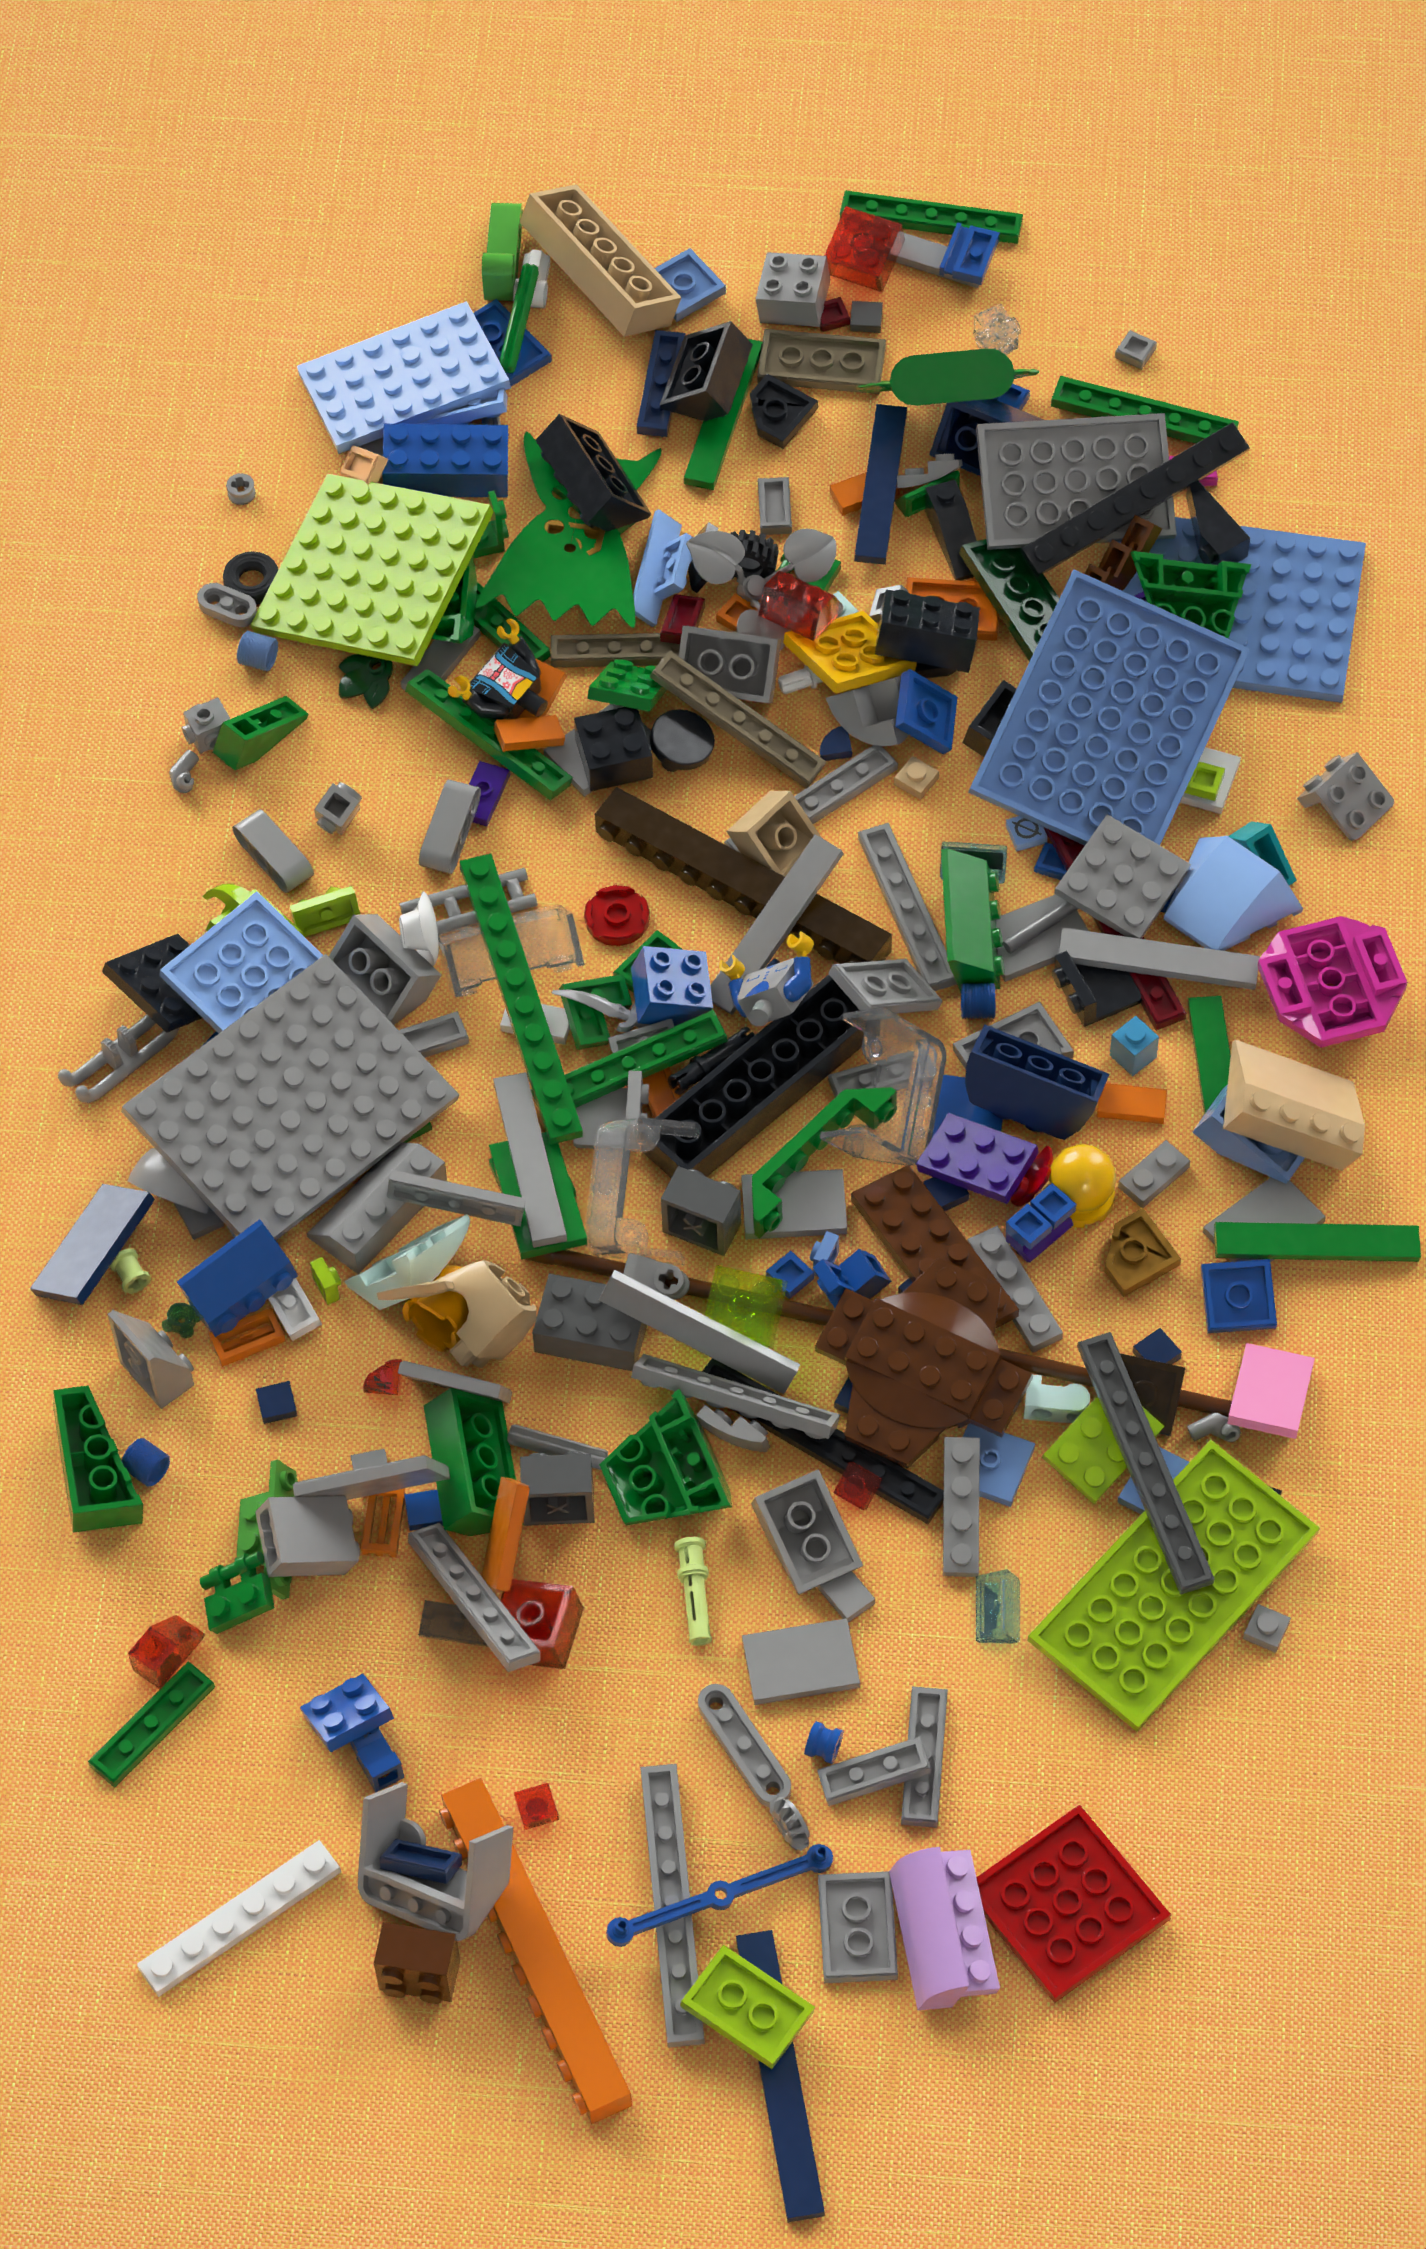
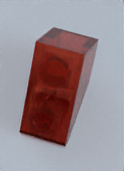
M178 1615L156 1623L147 1629L128 1652L132 1670L161 1689L203 1640L205 1634Z

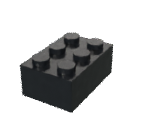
M886 589L878 622L875 655L969 673L977 641L980 607L972 606L966 602L954 603L944 601L935 596L913 595L904 590L893 591Z

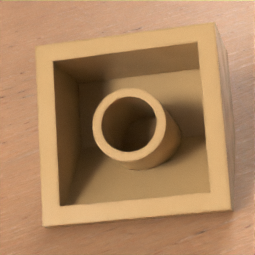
M769 791L726 831L741 854L785 877L813 836L816 834L821 837L791 791Z

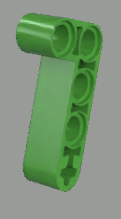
M491 203L487 253H483L482 256L484 300L513 301L514 285L516 278H518L522 235L520 219L523 214L522 203Z

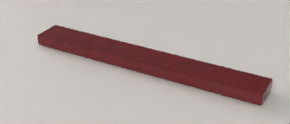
M1044 827L1049 840L1068 871L1085 845ZM1093 917L1101 933L1124 936ZM1129 972L1142 995L1140 1003L1156 1031L1186 1019L1187 1013L1166 977Z

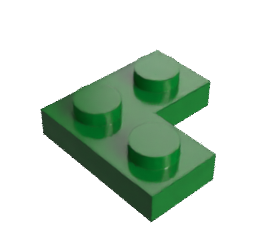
M624 974L562 984L559 990L568 989L595 994L606 998L612 1003L621 1004L626 1009L632 1006ZM561 996L576 1049L608 1045L610 1034L604 1014L583 1003Z

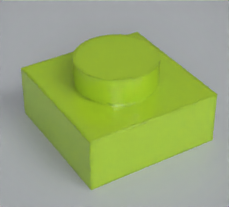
M1198 762L1184 793L1216 801L1224 778L1225 768Z
M323 1257L310 1262L313 1280L327 1305L340 1300L338 1286L342 1285V1282L335 1267L328 1268Z

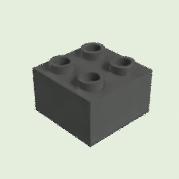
M678 1166L661 1197L662 1232L725 1256L741 1225L740 1190L726 1181L718 1182L705 1177L698 1170H687Z
M571 1451L564 1455L533 1453L529 1456L520 1457L521 1483L528 1485L530 1488L524 1516V1526L595 1523L591 1454Z

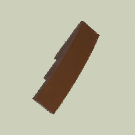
M1134 515L1121 543L1112 539L1099 566L1096 567L1089 564L1085 574L1123 591L1137 572L1131 552L1149 553L1163 528Z

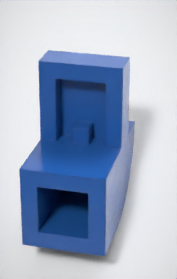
M861 1249L854 1252L839 1266L825 1259L820 1260L813 1266L814 1271L819 1277L817 1283L834 1308H836L846 1288L871 1299L892 1282L877 1258Z

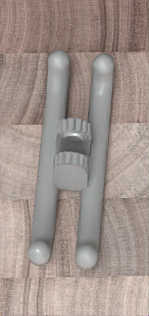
M146 1014L129 1029L124 1025L119 1027L116 1031L117 1038L114 1041L105 1038L101 1042L102 1050L73 1073H70L67 1069L60 1070L58 1079L62 1085L73 1087L85 1081L108 1063L114 1071L94 1087L88 1090L86 1086L80 1085L76 1088L75 1094L80 1102H94L166 1047L177 1035L179 1028L168 1033L163 1030L156 1038L138 1051L135 1040L156 1024Z

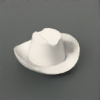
M422 891L416 909L400 916V935L403 948L416 949L422 957L434 966L439 954L437 923L431 900Z

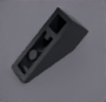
M956 480L925 487V512L954 579L962 581L973 578V574L959 552L962 545L976 542L977 540L966 503Z
M1199 481L1188 487L1186 499L1198 554L1202 562L1212 565H1218L1221 561L1238 563L1248 557L1250 537Z

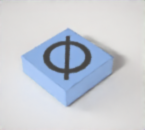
M1021 816L1006 819V828L1016 852L1047 842V835L1043 826Z

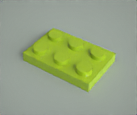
M1098 1396L1042 1456L1049 1465L1093 1504L1127 1469ZM1143 1408L1153 1434L1156 1437L1165 1426Z
M725 1945L720 1948L680 2003L681 2008L771 2069L779 2061L815 2010V2006Z

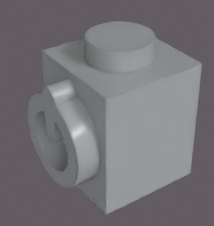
M339 782L338 785L332 783L314 809L315 818L318 819L317 825L330 834L336 831L342 835L360 811V801L362 800L360 794L342 782Z

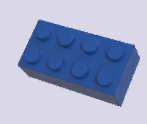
M384 423L383 457L387 458L388 461L382 473L383 484L448 497H488V492L494 490L496 497L508 498V425Z

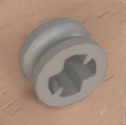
M238 473L227 480V493L232 503L244 505L255 498V485L251 476ZM237 487H244V491L238 492Z

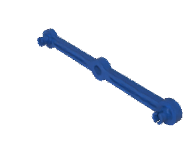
M813 1845L809 1848L806 1855L731 1883L721 1880L715 1881L709 1886L707 1892L631 1920L621 1917L615 1918L607 1926L606 1937L614 1946L622 1947L628 1945L634 1935L712 1907L715 1910H725L730 1907L733 1899L810 1870L816 1873L826 1872L832 1865L833 1853L825 1845ZM723 1891L726 1894V1898L718 1899L715 1896V1892Z

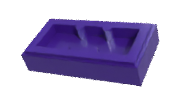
M479 761L469 785L481 789L480 801L473 823L488 826L510 778L509 769Z

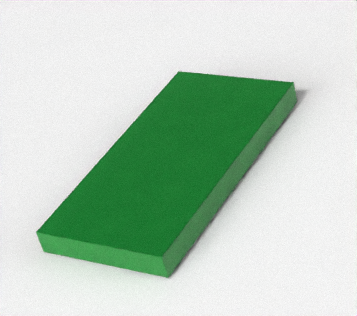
M546 1132L541 1134L567 1241L533 1248L524 1212L521 1226L511 1225L521 1260L588 1244L587 1235L559 1143L550 1145ZM508 1141L490 1144L489 1152L501 1193L521 1197Z

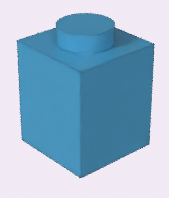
M1134 1016L1111 1035L1110 1056L1131 1076H1134L1157 1058L1159 1036L1137 1016Z

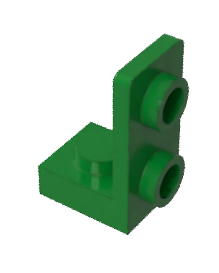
M494 490L488 492L489 504L494 513L473 553V559L505 552L504 539L509 538L505 522L507 513L503 500H497Z

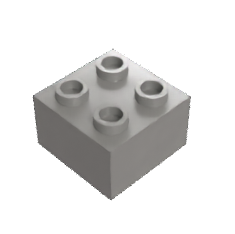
M767 252L756 295L760 323L820 327L824 302L826 301L830 285L827 256Z

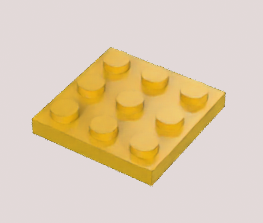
M864 611L784 633L783 644L835 694L898 677L909 669L913 671L916 669V662L875 655L878 624Z

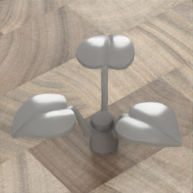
M814 529L797 530L789 535L783 548L784 556L790 564L763 579L759 575L744 577L743 569L738 563L745 556V548L741 541L730 533L722 531L705 532L691 538L686 543L694 567L705 581L715 585L724 584L730 581L735 574V570L737 571V582L739 583L737 595L749 601L751 607H756L758 610H746L741 613L737 621V633L782 639L780 651L785 646L783 644L784 633L789 631V626L781 613L776 610L764 612L763 606L758 602L767 593V584L794 569L796 577L801 582L817 581L828 573L835 561L837 551L836 540L833 536Z

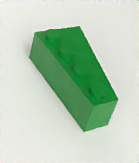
M89 1386L53 1390V1411L72 1532L142 1524V1500L133 1487L129 1472L120 1459L117 1446L107 1431L105 1421Z

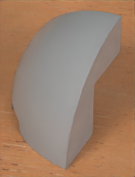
M901 676L826 698L828 706L839 724L860 741L876 746H892L902 743L908 737L907 733L895 727Z
M155 1148L147 1151L131 1171L127 1180L131 1184L173 1203L207 1214L209 1206Z

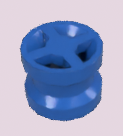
M815 1721L807 1739L804 1755L809 1757L817 1755L823 1757L825 1762L833 1764L842 1743L844 1730L838 1728L830 1730L825 1728L823 1723Z

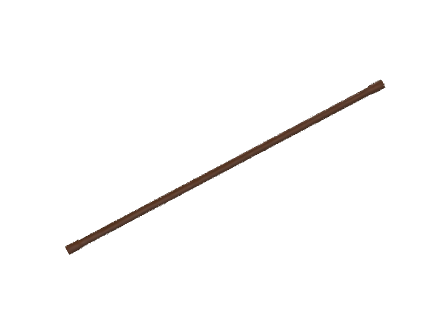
M561 1250L525 1259L611 1277L614 1270L623 1274L626 1265L623 1262L570 1250ZM674 1276L672 1280L666 1279L665 1281L669 1288L671 1284L677 1285L678 1279ZM689 1278L690 1287L686 1294L826 1326L834 1311ZM999 1348L1002 1360L1030 1373L1094 1387L1085 1367ZM1181 1389L1178 1407L1209 1414L1219 1413L1228 1417L1232 1401Z

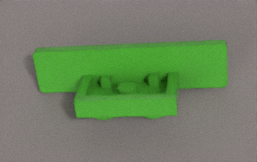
M274 1460L270 1463L269 1492L240 1499L237 1557L244 1553L251 1555L257 1551L263 1554L255 1511L269 1497H295L293 1484L298 1482L297 1473L280 1460ZM264 1563V1572H263V1573L266 1574V1575H268V1574H267V1569H266V1564ZM292 1576L270 1577L272 1594L282 1600L289 1598Z

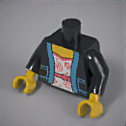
M507 619L506 621L511 627V633L507 634L503 627L499 626L497 634L502 639H509V645L504 642L471 681L463 675L455 677L454 681L459 683L461 691L452 685L448 687V694L455 698L463 697V703L480 718L517 719L524 710L539 717L548 705V701L538 695L542 689L540 681L541 671L534 653L524 638L517 636L520 630L519 624L513 619Z

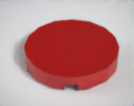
M613 885L600 889L591 900H588L585 906L584 919L588 932L595 940L605 945L623 946L631 944L643 936L649 927L650 909L647 900L642 895L640 896L638 893H635L634 889L628 886Z

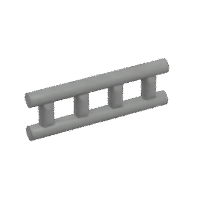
M525 867L499 874L502 887L507 886L512 899L507 901L511 913L538 906L535 894L524 896L519 882L528 880ZM466 885L428 895L432 906L444 904L449 918L436 921L438 934L478 923L474 911L461 914L457 900L469 897ZM420 897L399 903L402 915L415 910Z

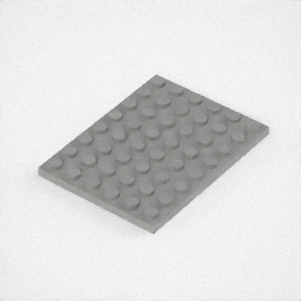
M325 954L122 1106L121 1112L236 1236L260 1219L274 1239L278 1240L455 1103L459 1098V1093L330 957Z

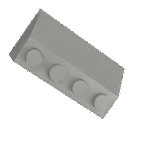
M403 1142L374 1164L307 1233V1237L355 1273L359 1274L424 1207L423 1205L387 1197L391 1170L447 1181L445 1162L419 1143Z

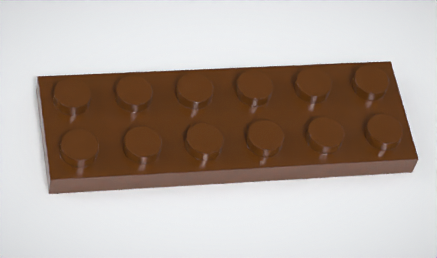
M910 1165L851 1193L852 1203L912 1283L938 1258H941L1000 1285ZM1002 1286L996 1328L1019 1317V1308Z

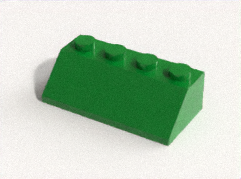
M948 848L941 849L947 961L960 993L962 983H994L995 990L1000 989V976L1005 975L1003 958L998 956L997 948L1003 947L1001 930L996 928V920L1001 919L999 901L995 900L994 892H999L997 873H991L987 860Z
M449 1388L424 1405L432 1459L449 1467L450 1479L436 1482L444 1530L467 1536L487 1534L491 1530L501 1477L516 1480L511 1448L507 1439L508 1431L503 1402L455 1388Z

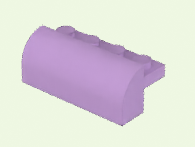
M932 1847L900 1858L893 1865L889 1874L917 2010L952 2008L960 1997L996 1994L1000 1989L971 1850L941 1852L940 1847Z

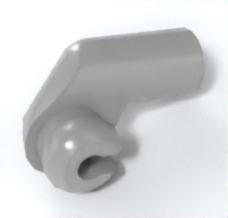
M186 750L169 771L172 786L180 793H188L194 785V778H191L190 770L197 764L199 758L191 750Z

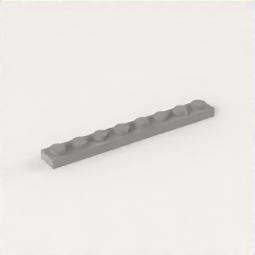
M677 1764L640 1767L654 1911L690 1898ZM691 1914L656 1927L668 2048L705 2044L703 2022L680 2007L681 2000L698 1979Z

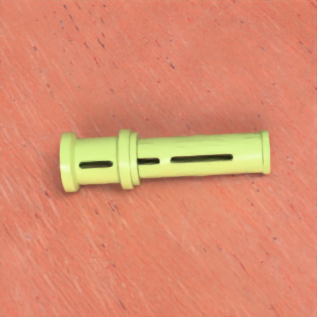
M686 1537L674 1543V1550L679 1554L680 1563L677 1577L684 1584L689 1643L694 1646H702L712 1641L705 1581L709 1575V1569L704 1564L703 1555L706 1541L701 1537Z

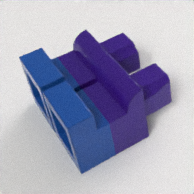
M1051 1183L1030 1201V1205L1026 1204L1006 1221V1242L1016 1250L1019 1256L1030 1263L1073 1226L1070 1216L1076 1211L1077 1204Z

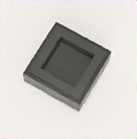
M852 301L850 331L881 333L883 302Z

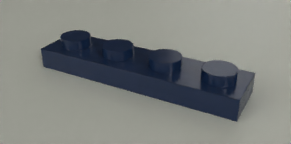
M655 330L637 421V434L668 437L672 412L662 409L660 402L686 333Z

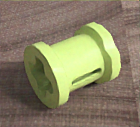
M133 1248L120 1251L109 1266L112 1271L117 1272L122 1281L121 1287L125 1293H137L143 1290L151 1281L150 1274L143 1271L138 1262V1253Z

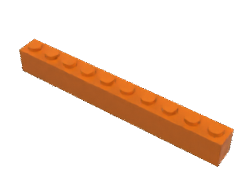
M482 1778L441 1794L443 1808L439 1809V1814L447 1830L453 1828L458 1838L453 1840L457 1853L462 1854V1860H468L469 1841L504 1827V1824ZM512 1843L509 1883L488 1913L487 1918L490 1923L497 1922L501 1933L497 1934L500 1946L504 1954L511 1953L516 1962L515 1965L511 1966L519 1986L526 1984L531 1996L526 1998L534 2018L541 2016L546 2028L541 2030L549 2050L556 2048L561 2058L560 2061L556 2062L564 2082L571 2081L576 2090V2093L572 2094V2099L580 2115L586 2113L592 2125L632 2107L631 2092Z

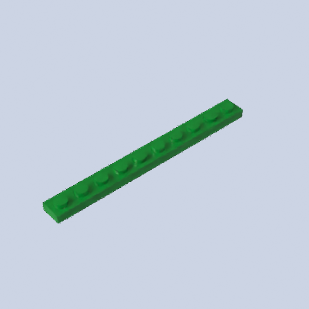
M492 854L460 860V870L549 1143L552 1145L583 1137V1129Z

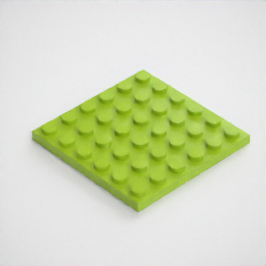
M327 474L250 626L254 633L418 666L494 511L490 504L374 482L366 484L363 480Z

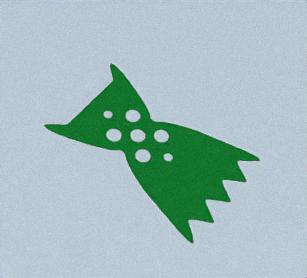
M526 431L523 439L527 463L537 494L546 505V509L532 519L510 544L476 602V608L488 604L499 595H504L514 616H518L535 601L541 600L552 620L556 621L570 608L579 605L591 626L598 623L609 611L616 609L624 621L631 628H634L636 623L629 563L618 530L605 531L600 551L589 556L586 551L595 547L597 539L588 538L584 533L585 529L570 527L568 522L585 523L581 519H574L569 516L568 510L574 504L568 498L557 499L552 495L553 488L562 484L557 480L551 479L555 473L553 467L542 458L541 448L532 435ZM659 448L638 461L616 458L636 490L656 466L662 449ZM550 520H559L563 523L564 529L560 533L551 534L545 530L544 525ZM576 538L579 539L580 542H581V544H582V548H581V549H580V547H579V544H578ZM573 544L576 550L574 552H566L564 546Z

